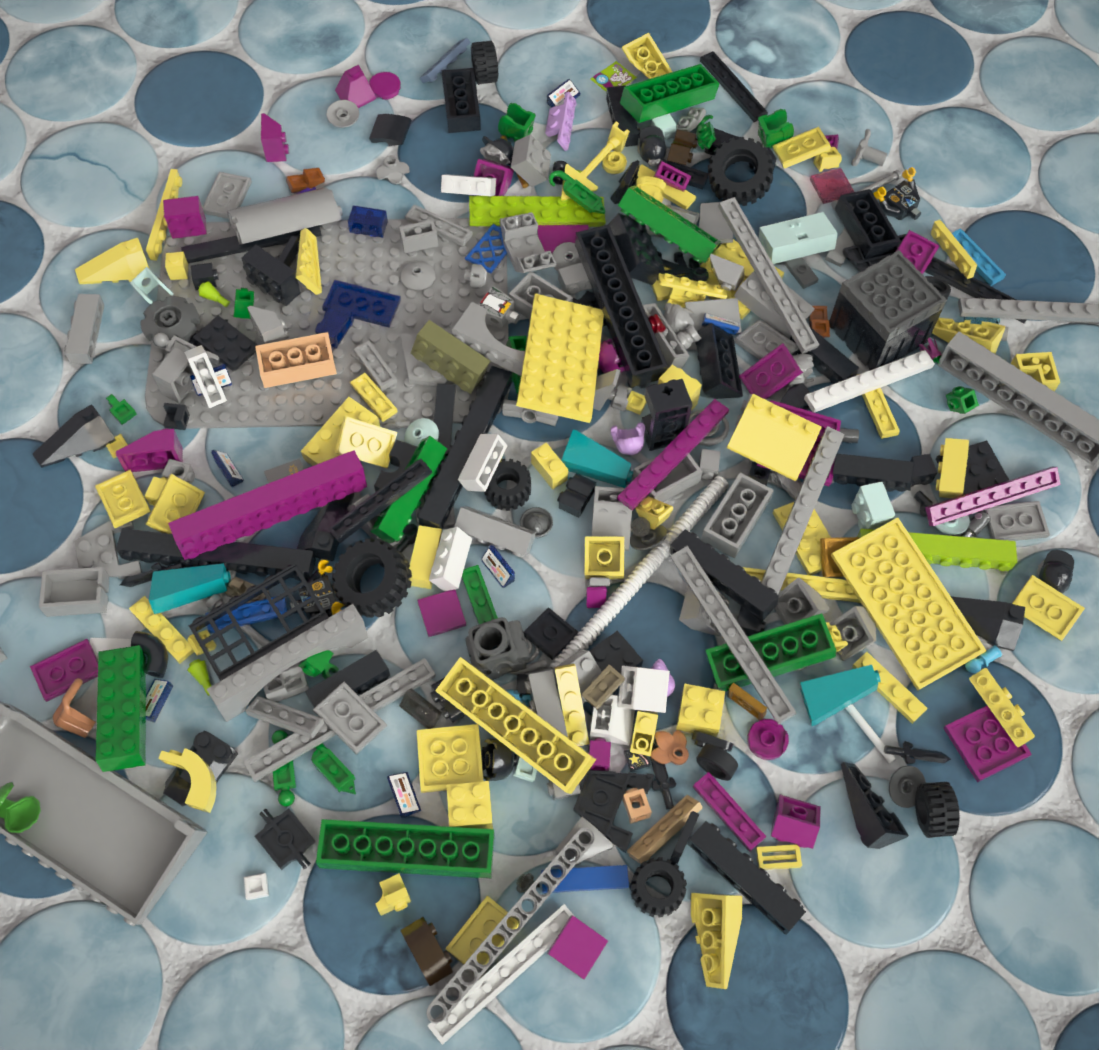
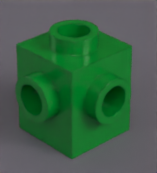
M958 386L946 394L947 405L950 411L966 414L979 406L974 389Z

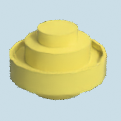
M616 151L609 152L602 160L603 169L610 174L623 172L627 164L626 157Z

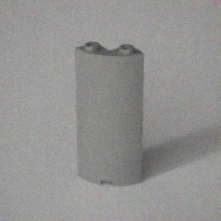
M326 187L227 210L231 228H235L239 244L342 220V209L340 206H337L332 190Z

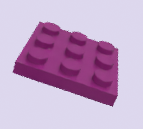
M988 705L943 728L977 782L1032 755L1026 744L1020 747L1014 744Z

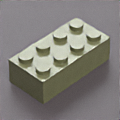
M428 320L417 334L410 353L417 360H421L432 370L437 371L447 380L452 381L463 391H467L470 394L481 382L490 364V360L431 320Z

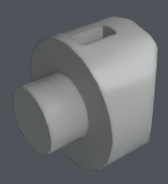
M473 264L472 269H465L464 281H470L471 288H481L486 284L487 271L481 264Z
M619 384L617 389L614 388L608 397L609 400H612L611 407L625 411L628 404L627 398L632 388Z

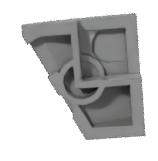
M300 662L286 669L264 686L265 695L268 700L279 702L309 689L305 673L298 666Z
M581 817L555 849V854L558 855L581 828L591 829L595 834V841L576 865L580 864L581 861L595 857L601 852L611 850L614 845L591 823ZM581 834L579 835V841L582 844H588L589 837ZM568 850L565 852L567 860H575L576 856L573 851Z

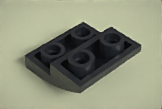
M378 114L369 139L371 143L387 142L388 146L403 145L412 120L401 115Z

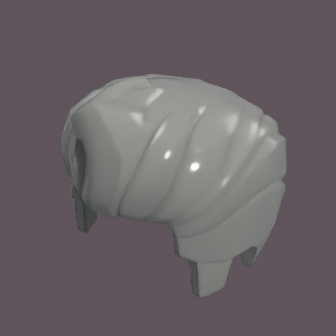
M665 304L664 317L676 335L679 332L686 331L690 324L694 325V321L689 316V314L693 315V311L683 308L678 304Z
M809 354L794 355L793 358L803 373L789 382V385L798 386L802 383L813 382V378L807 379L813 372L812 356Z

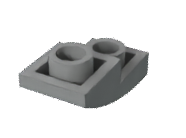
M690 108L687 116H681L676 126V131L677 129L687 132L692 131L702 121L706 110L704 108Z

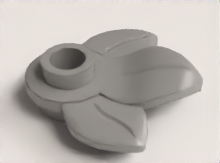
M389 155L385 157L383 165L377 169V178L379 180L387 178L390 183L398 184L402 180V174L410 172L409 166L404 162H399L395 156Z

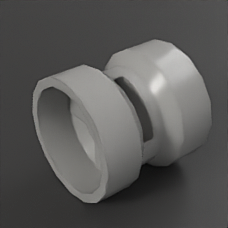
M692 324L686 328V331L677 334L678 339L686 349L691 346L693 341L697 342L701 339Z

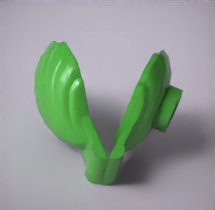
M9 782L0 787V818L5 820V829L8 832L21 833L24 830L30 829L38 821L41 812L40 802L34 796H26L16 802L6 799L14 787L13 782Z

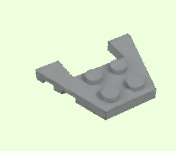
M401 333L409 383L429 386L448 384L449 380L443 375L432 370L427 364L417 360L410 354L417 334Z
M110 520L75 540L78 568L103 567L109 577H118L119 579H125L142 573L139 560L119 565L114 534L121 532L122 528L134 529L133 520L117 528H114Z

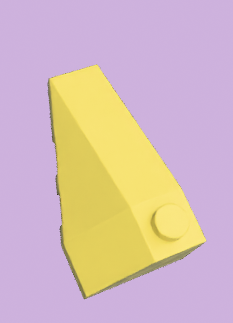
M649 33L622 46V50L629 62L649 79L672 72Z
M135 238L119 243L75 269L79 284H98L103 281L119 283V280H129L131 282L146 267L149 268L139 239Z
M939 318L932 334L949 343L959 331L995 354L1005 326L984 321L981 324H971V320L954 322L953 319Z
M691 893L692 923L696 924L698 936L695 937L702 951L700 960L706 987L727 989L742 920V896Z

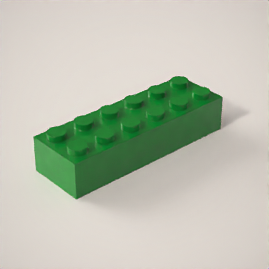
M701 64L625 86L620 103L638 123L715 99L720 83Z
M635 185L627 189L618 204L621 212L628 216L630 214L636 217L635 221L639 224L648 225L650 231L657 235L660 233L664 236V240L670 244L674 242L679 246V250L686 254L689 252L693 255V259L699 263H706L721 242Z
M822 613L747 637L773 677L836 657V648ZM726 644L705 650L718 690L727 692L733 683L739 687L752 684Z
M140 645L104 650L98 653L96 762L102 772L146 766V673L144 672L146 657Z

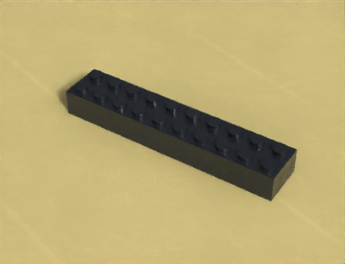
M610 225L576 232L575 247L598 305L604 314V320L631 387L658 381L667 371L668 366Z

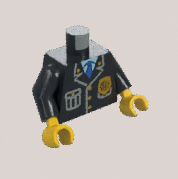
M913 167L904 170L902 173L903 178L908 180L907 182L905 180L888 192H886L884 187H880L873 193L875 198L879 199L878 203L885 215L892 216L898 220H903L908 215L914 220L920 217L922 212L917 209L920 197L915 179H912L916 173Z
M321 560L318 564V569L307 580V583L328 617H331L340 612L341 607L344 605L336 602L328 575H325V572H332L333 568L331 566L326 567L329 561ZM305 586L299 589L301 599L296 602L299 605L311 598ZM314 601L301 608L302 611L305 610L308 620L321 613ZM290 602L291 608H294L293 603Z

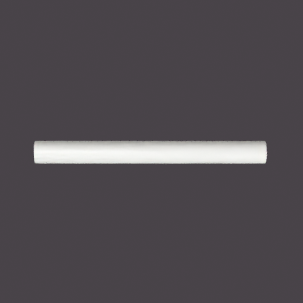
M853 704L846 707L845 709L888 763H892L896 758L891 754L884 753L885 744Z

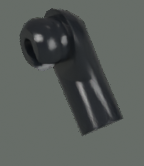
M918 491L914 498L920 503V514L927 517L925 507L933 505V502L923 492Z

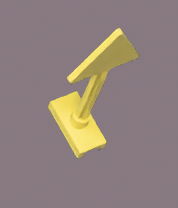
M618 122L612 125L606 146L581 173L568 164L565 166L566 174L574 180H578L592 192L597 191L598 186L587 179L588 175L612 149L620 153L624 149L629 130L621 131L618 128ZM562 186L561 200L570 199L563 191Z

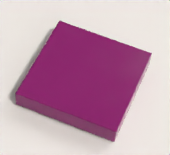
M455 589L417 600L428 637L467 626Z
M571 915L547 954L585 980L608 940Z

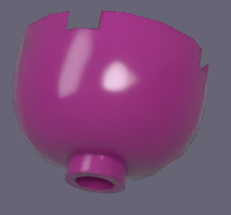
M611 338L600 343L597 370L601 369L604 374L616 369L620 370V373L625 371L616 348L611 344L613 343Z

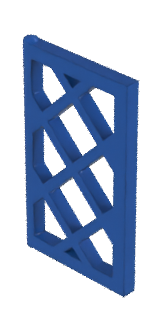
M493 224L468 253L465 260L472 264H481L491 274L508 254L504 247L501 228ZM495 230L499 235L490 236V233ZM491 240H501L502 245H492ZM484 241H488L490 247L480 248V245ZM494 250H504L500 256H495ZM491 251L492 257L483 258L482 252ZM478 252L480 259H473L471 256ZM494 261V264L489 268L484 262Z

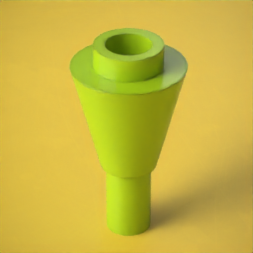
M209 281L200 285L198 289L200 297L219 302L225 307L229 306L230 301L222 297Z
M194 660L189 664L190 667L187 671L203 686L207 695L210 696L207 689L212 685L206 661Z

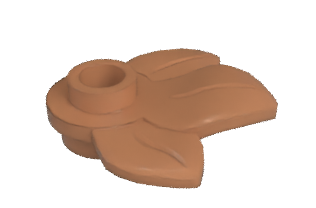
M676 730L673 735L665 731L655 733L658 748L651 751L652 759L661 764L672 762L675 765H682L688 760L687 740L681 731ZM675 752H681L682 756H676Z

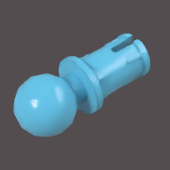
M995 645L992 646L985 653L965 664L966 670L970 673H978L981 667H988L990 662L1002 656L1000 649Z

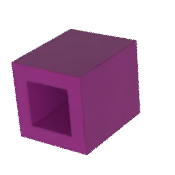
M601 738L594 739V741L590 740L589 754L596 761L589 770L609 771L611 742H606L605 739Z

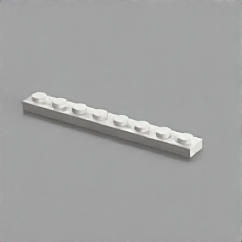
M926 350L806 394L804 400L812 412L815 413L928 370L935 363Z
M565 904L480 978L443 1022L438 1024L431 1022L428 1025V1028L442 1045L550 949L569 917L573 915ZM442 1012L436 1019H440L443 1016L444 1012Z

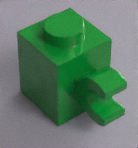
M242 287L241 290L236 289L234 317L251 319L247 307L254 305V291H248V288Z
M330 650L310 656L302 660L298 665L306 675L316 677L322 673L324 679L331 676L329 670L333 673L339 670L337 666L329 663L334 654Z

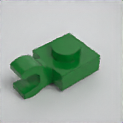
M113 394L106 397L108 404L112 407L109 409L110 413L121 425L137 415L136 411L125 399L119 402Z

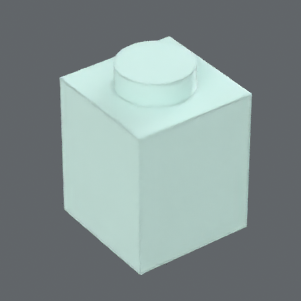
M670 113L652 119L651 126L659 127L663 131L664 140L675 137L677 125Z

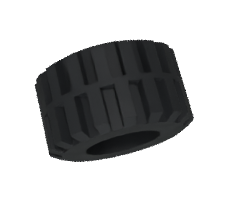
M492 40L472 43L471 60L476 83L480 85L497 82L499 73L494 43Z
M501 459L484 492L487 501L491 502L493 507L497 505L499 510L506 508V511H510V508L516 510L519 505L521 507L525 505V501L527 502L529 495H531V477L525 465L521 466V462L518 460L513 462V459H509V461ZM505 480H511L518 484L512 489H503L498 486L500 482Z
M934 782L919 784L915 795V809L918 824L923 834L927 838L956 835L959 828L960 812L956 794L950 783Z
M654 857L649 858L648 862H642L640 867H637L630 885L631 897L635 900V906L641 908L642 913L645 914L647 912L651 917L658 915V918H661L666 914L667 916L671 915L682 903L687 890V882L683 878V871L680 872L678 870L679 866L671 864L672 860L667 859V861H664L663 857H658L657 860H654ZM654 876L664 878L671 887L669 896L662 899L652 897L646 890V881Z

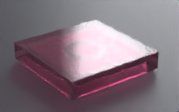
M841 168L810 177V181L823 204L839 200L841 195L854 192Z

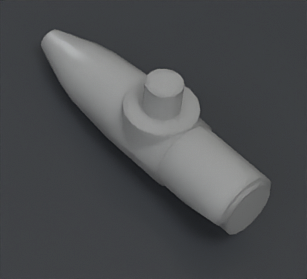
M396 420L395 422L382 425V428H406L411 423L409 420Z

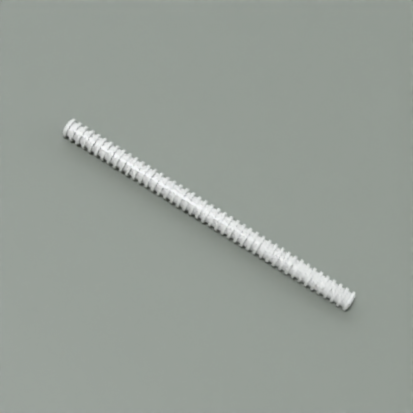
M716 476L707 488L701 492L700 496L694 500L693 504L686 509V512L679 517V520L672 525V528L668 530L665 540L650 550V553L646 555V558L642 559L639 566L635 567V570L631 572V575H628L624 583L620 584L616 592H613L612 596L605 601V605H602L597 614H594L593 618L585 624L586 627H583L582 631L578 632V636H575L574 640L570 641V645H567L566 649L562 650V654H559L558 658L554 659V663L550 664L551 670L578 651L587 650L589 648L588 645H592L593 641L597 639L596 636H599L600 632L604 631V627L606 628L608 623L612 622V619L616 617V614L620 613V610L627 604V601L631 600V597L638 592L642 584H645L646 580L653 575V571H656L657 567H660L661 563L670 554V544L685 529L690 532L704 514L708 512L711 505L715 504L718 497H721L722 493L728 489L729 484L726 479Z

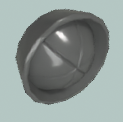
M533 507L522 514L520 526L535 531V538H541L552 529L553 518L546 509Z

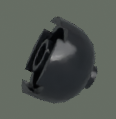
M486 739L487 746L482 747L481 750L483 771L486 769L487 775L483 777L486 781L503 780L511 774L513 767L516 766L517 755L498 739Z

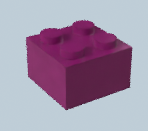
M199 196L163 200L164 218L172 239L207 234L206 217Z

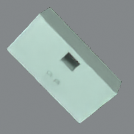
M824 212L762 226L759 228L758 239L772 263L776 264L835 249L837 232Z

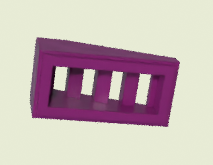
M663 161L659 164L654 175L655 178L662 179L666 185L683 192L691 178L690 175ZM668 173H672L670 179L666 178ZM675 175L678 176L676 182L673 181ZM681 177L684 178L682 185L679 184Z

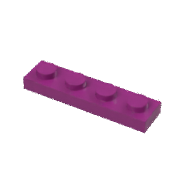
M710 772L693 785L695 791L749 852L766 838V835Z

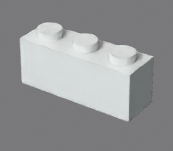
M442 175L441 192L481 196L495 195L496 178Z
M202 345L184 352L209 408L227 401Z
M480 434L458 478V481L467 491H486L507 448L506 443L498 434Z
M454 527L443 530L431 569L429 581L443 591L459 588L472 538L460 528Z

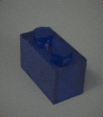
M354 205L348 219L350 233L381 238L384 236L388 223L385 210Z
M332 304L330 309L326 310L321 323L317 324L315 328L316 334L328 332L331 346L337 348L354 322L352 311Z

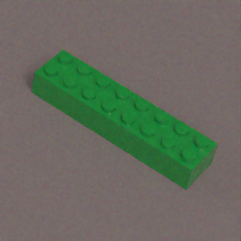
M322 819L316 864L321 869L492 879L495 833L494 829Z

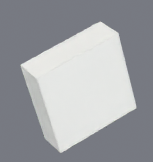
M266 873L244 877L246 900L269 896Z

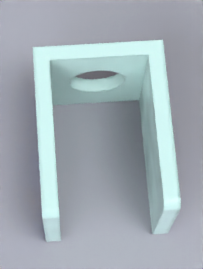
M148 267L130 282L150 304L153 301L147 294L158 284L171 296L174 294ZM150 278V283L143 286L142 280Z

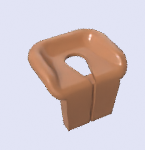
M77 678L53 714V722L57 727L86 738L95 721L70 707L72 700L83 683L82 679Z

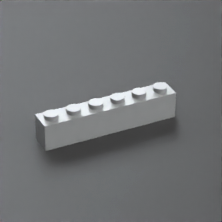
M553 670L529 674L527 681L524 682L525 691L527 694L530 693L531 697L529 708L568 737ZM549 780L550 783H547L548 794L553 796V800L577 796L581 793L579 784L572 794H569L551 780Z

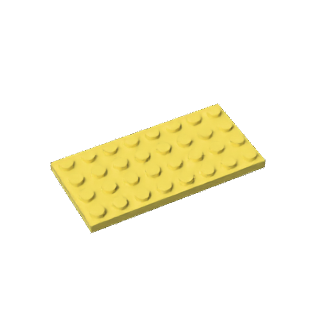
M540 294L534 295L516 406L590 423L593 412L604 318L601 309Z
M899 518L890 521L831 554V557L863 607L868 611L876 627L917 691L986 652V649Z

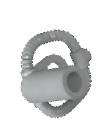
M869 129L865 130V137L860 141L856 149V156L852 160L853 166H857L862 159L883 166L888 153L868 146L871 135Z

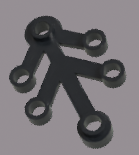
M657 251L659 258L663 262L662 265L670 268V270H665L663 274L668 273L679 278L686 277L694 281L705 282L708 280L709 273L707 269L700 267L699 262L694 260L693 257L688 262V266L693 268L692 270L687 267L682 252L674 253V262L678 263L675 264L662 259V253Z

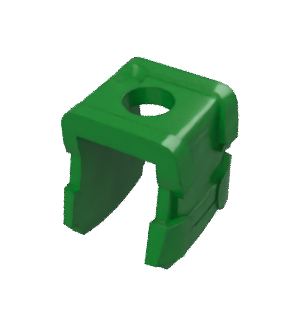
M510 103L507 108V115L502 116L499 120L498 130L502 136H506L508 139L513 138L515 142L533 132L536 114L522 109L516 103Z
M779 109L768 116L763 115L758 118V136L764 147L771 149L773 145L793 137L794 127L792 123L787 122L785 109Z

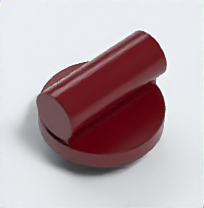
M657 314L649 316L648 320L654 334L666 330Z

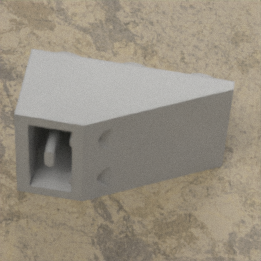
M595 486L591 537H624V550L629 551L632 510L617 500L618 495L625 488Z

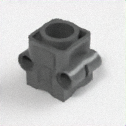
M500 617L469 629V636L465 638L469 657H471V664L490 679L494 680L505 674L527 668L525 663L530 661L531 657L526 641H524L525 637L520 621L508 622L506 618ZM500 644L498 648L492 650L494 646Z

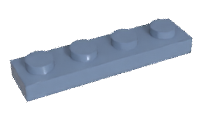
M464 38L458 41L420 77L422 83L428 81L431 83L438 78L437 74L439 72L442 73L441 70H446L449 63L452 64L458 59L456 57L458 54L461 55L467 50L466 47L471 43L469 39Z

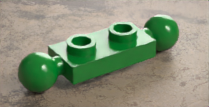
M277 730L272 734V743L275 745L287 738L288 735L283 730ZM293 760L273 771L275 791L281 790L278 795V802L284 807L291 806L295 801V795L290 791V788H296Z

